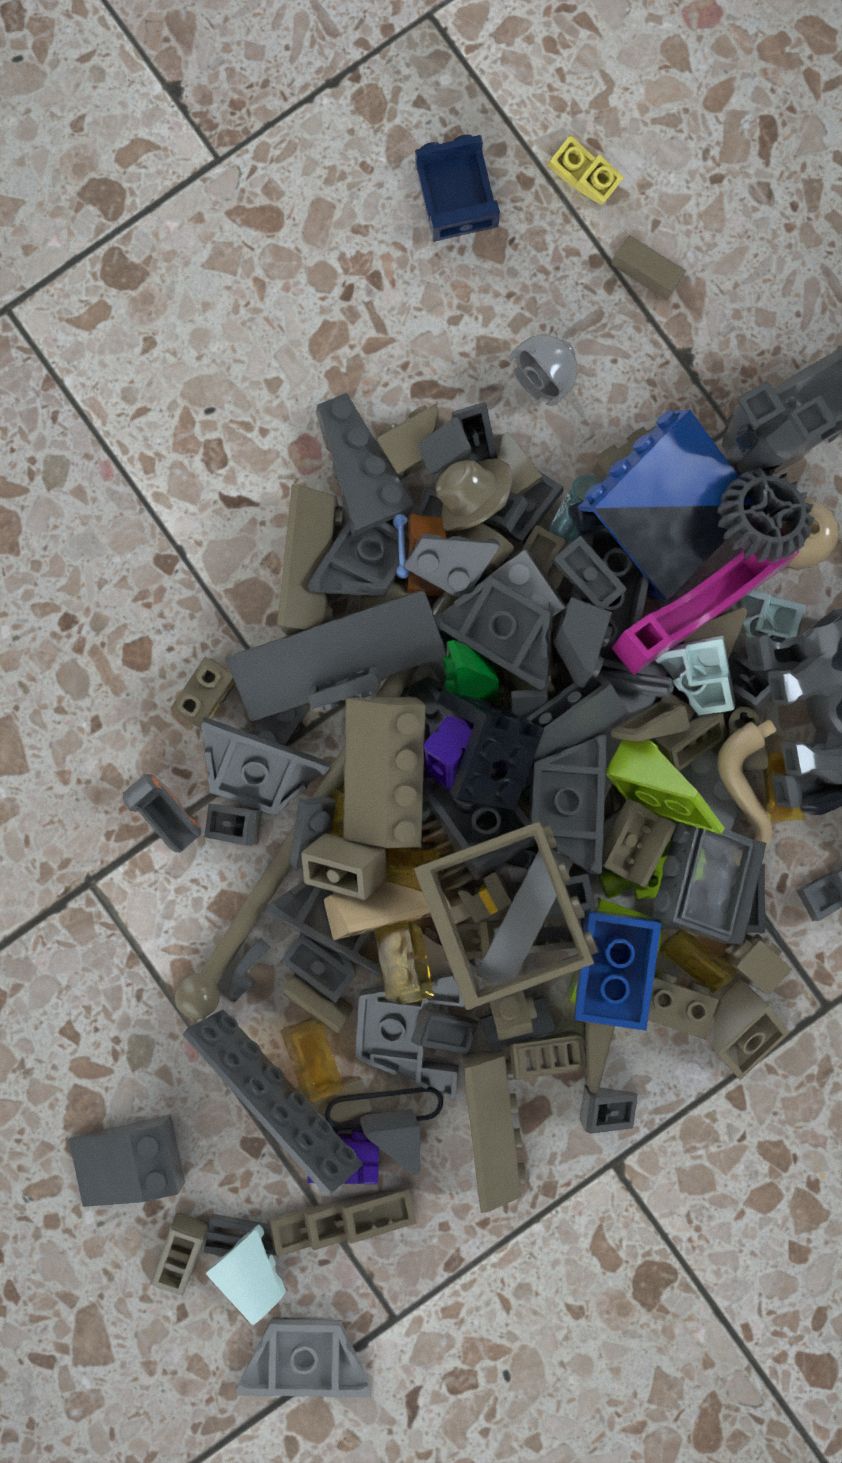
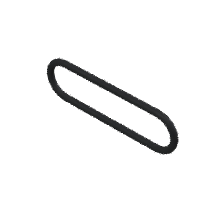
M433 1087L341 1096L333 1099L328 1104L325 1110V1119L335 1130L362 1128L360 1123L347 1125L333 1123L330 1118L332 1107L337 1103L345 1101L432 1092L438 1098L436 1110L428 1115L415 1116L417 1121L432 1119L440 1113L443 1108V1097Z

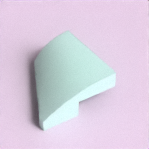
M752 591L741 599V606L745 607L747 611L743 622L747 639L767 635L772 641L780 643L788 638L797 637L807 608L806 605L772 597L767 593Z
M724 636L676 645L656 659V662L658 664L661 663L673 678L672 682L678 690L684 692L689 698V704L698 715L734 710L736 701Z
M259 1224L239 1239L236 1245L212 1264L206 1272V1275L252 1325L262 1319L286 1293L282 1279L275 1271L276 1263L272 1254H266L261 1241L264 1230Z

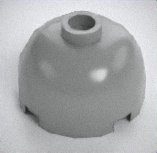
M547 334L536 335L523 341L510 355V362L515 358L517 367L513 372L523 388L537 400L542 396L549 401L546 405H557L570 392L576 382L578 370L575 351L566 340H560Z

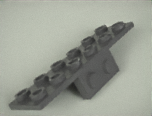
M420 590L230 655L227 658V663L249 719L255 721L309 702L312 709L322 706L323 710H329L343 703L342 699L354 695L356 698L368 697L376 692L375 688L380 687L381 678L445 657L446 650L424 590Z
M221 1010L185 1030L183 1036L326 1196L331 1195L363 1165L356 1156L355 1151L342 1141L332 1130L330 1123L313 1109L308 1103L307 1098L293 1087L285 1078L282 1070L274 1066L261 1051L260 1046L245 1034L238 1026L237 1021L228 1015L226 1011Z

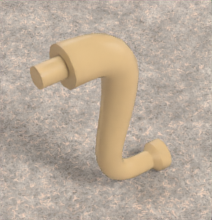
M767 720L758 726L753 722H748L724 742L718 756V771L726 790L753 823L756 831L754 840L767 843L766 848L771 841L772 824L766 810L745 778L743 762L749 755L765 747L764 738L776 732V727L771 720ZM733 849L727 853L732 866H740L743 849L740 851Z

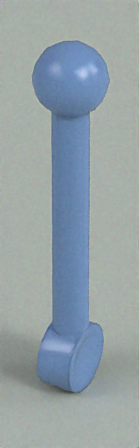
M398 514L395 516L393 523L398 529L399 567L396 573L398 577L404 579L410 574V571L404 568V562L406 561L404 528L407 526L408 519L404 514Z

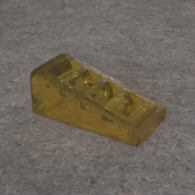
M385 848L387 861L386 881L422 891L414 868L442 858V853L433 850ZM442 870L436 872L437 877H439Z

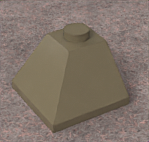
M742 979L735 985L729 986L718 1001L715 1010L713 1050L741 1080L790 1033L771 1007Z

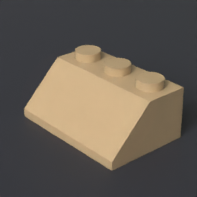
M415 870L399 873L398 880L384 881L366 900L333 892L332 895L325 898L324 904L333 941L432 917ZM445 896L449 909H451L450 903L447 897Z

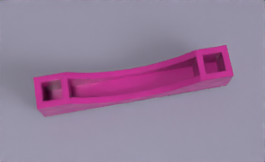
M780 529L781 537L785 536V534ZM743 550L694 589L669 605L650 613L625 630L611 649L634 676L781 572L795 558L799 550L795 551L789 558L784 560L780 558L777 562L770 563L768 559L757 563L754 554L744 559Z

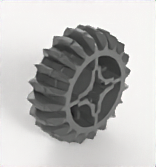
M759 468L752 473L747 471L741 474L738 479L733 480L728 485V489L721 496L720 502L722 504L718 507L717 514L722 516L718 527L727 529L723 539H732L735 542L732 551L742 548L744 550V559L754 554L757 563L763 562L765 559L773 563L777 562L780 558L783 560L789 558L795 551L800 550L804 546L805 540L810 537L812 532L809 527L813 524L815 518L809 515L813 504L804 502L808 492L800 493L796 489L799 481L789 483L787 481V473L777 477L774 468L766 473ZM750 496L752 501L749 504L750 509L744 510V498ZM782 521H787L786 535L781 537Z

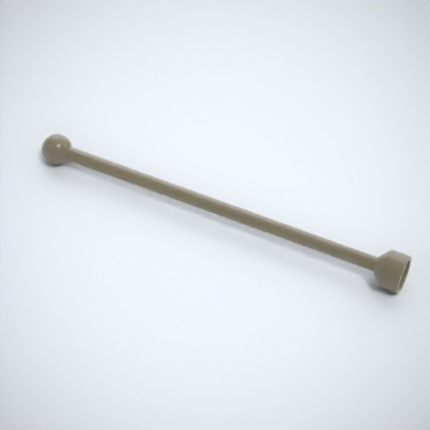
M482 523L460 530L457 535L459 537H467V540L488 541V539H496L500 542L499 549L481 576L492 574L503 566L514 549V546L507 539ZM443 590L431 608L433 616L448 609L459 598ZM419 666L389 675L375 698L400 697ZM345 745L311 798L329 796L334 800L344 785ZM295 824L201 972L185 977L178 984L175 990V1004L184 1016L191 1019H202L212 1014L217 1008L220 1000L218 982L292 867L289 864Z

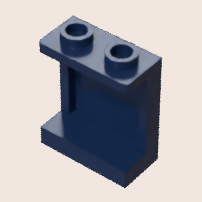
M461 135L453 141L442 144L430 142L415 150V167L433 242L497 228L499 225L500 210L497 200L494 201L482 151L483 141L481 135Z

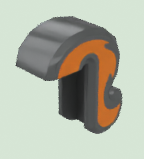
M144 774L123 792L122 799L130 811H138L173 852L181 853L201 835L202 829L198 822L184 810L174 794L155 776Z

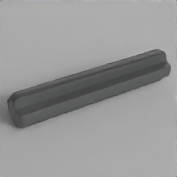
M601 668L600 673L612 684L615 691L660 698H669L672 695L674 683L670 677L636 673L633 676L628 671Z

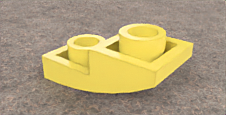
M571 135L546 164L565 182L600 205L606 202L624 179V176L600 154L595 158Z

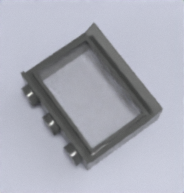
M676 821V828L671 836L667 859L663 864V875L659 891L654 900L652 919L716 942L743 945L767 843L752 840L727 829H724L722 834H718Z

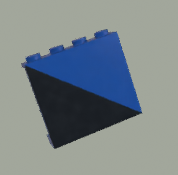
M690 409L669 410L662 414L656 421L657 426L649 434L643 435L633 444L632 448L634 450L626 458L618 460L610 467V474L602 483L592 486L585 494L586 499L577 507L580 511L594 512L649 581L647 595L651 599L668 601L727 540L723 539L727 529L718 527L722 516L718 515L717 511L718 507L722 504L720 502L722 494L728 489V485L733 480L738 479L739 476ZM750 496L744 498V510L750 509L749 504L752 502Z

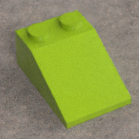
M622 740L605 770V774L626 800L635 801L658 816L718 834L723 833L724 826L700 793L658 750L659 748L650 740L639 742Z

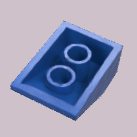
M592 909L585 910L583 933L591 931L598 952L592 954L594 959L593 965L578 970L574 1020L647 1030L661 923L652 918Z

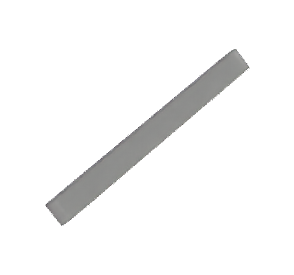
M655 660L638 673L666 677L668 672L661 663L658 664ZM618 692V696L628 712L597 735H607L606 769L623 740L612 738L611 730L649 708L655 699L654 696ZM606 774L604 800L612 786V781ZM540 850L476 974L493 984L518 975L557 896ZM553 851L556 862L564 861L569 872L573 862Z

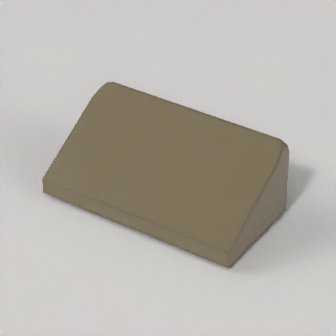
M631 235L628 236L618 249L611 263L612 266L666 300L669 299L686 272L685 269Z
M296 973L282 990L284 996L334 1033H339L353 1011V1006L341 996L335 1003Z

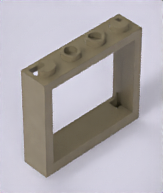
M541 821L414 868L466 1010L594 964L592 954L597 953L598 949L591 931L583 933L578 920L585 917L577 896L571 898L565 886L566 883L571 882L564 861L556 862L552 848L558 847L551 827L543 828ZM534 836L579 954L479 990L436 872Z

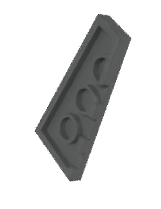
M345 393L318 404L316 415L326 449L330 452L332 458V469L335 479H338L341 488V499L344 509L347 510L350 518L352 535L356 536L394 519L398 514L412 511L414 503L348 394Z

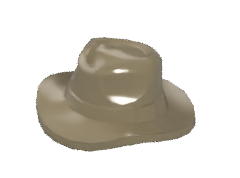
M488 459L478 463L473 460H460L450 463L439 476L435 485L436 496L443 502L442 518L445 530L453 533L476 526L501 510L506 505L512 485L510 465L501 459Z

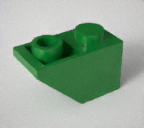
M455 640L448 641V657H443L445 674L449 678L444 680L445 690L499 703V680L491 660L469 646Z

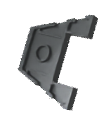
M453 973L362 989L358 1001L355 1059L395 1076L397 1073L415 1080V1084L425 1089L428 1086L442 1091L444 1097L456 1100L459 1065L424 1061V1047L417 1046L411 1042L422 1008L427 1009L428 1003L464 1007V1002Z

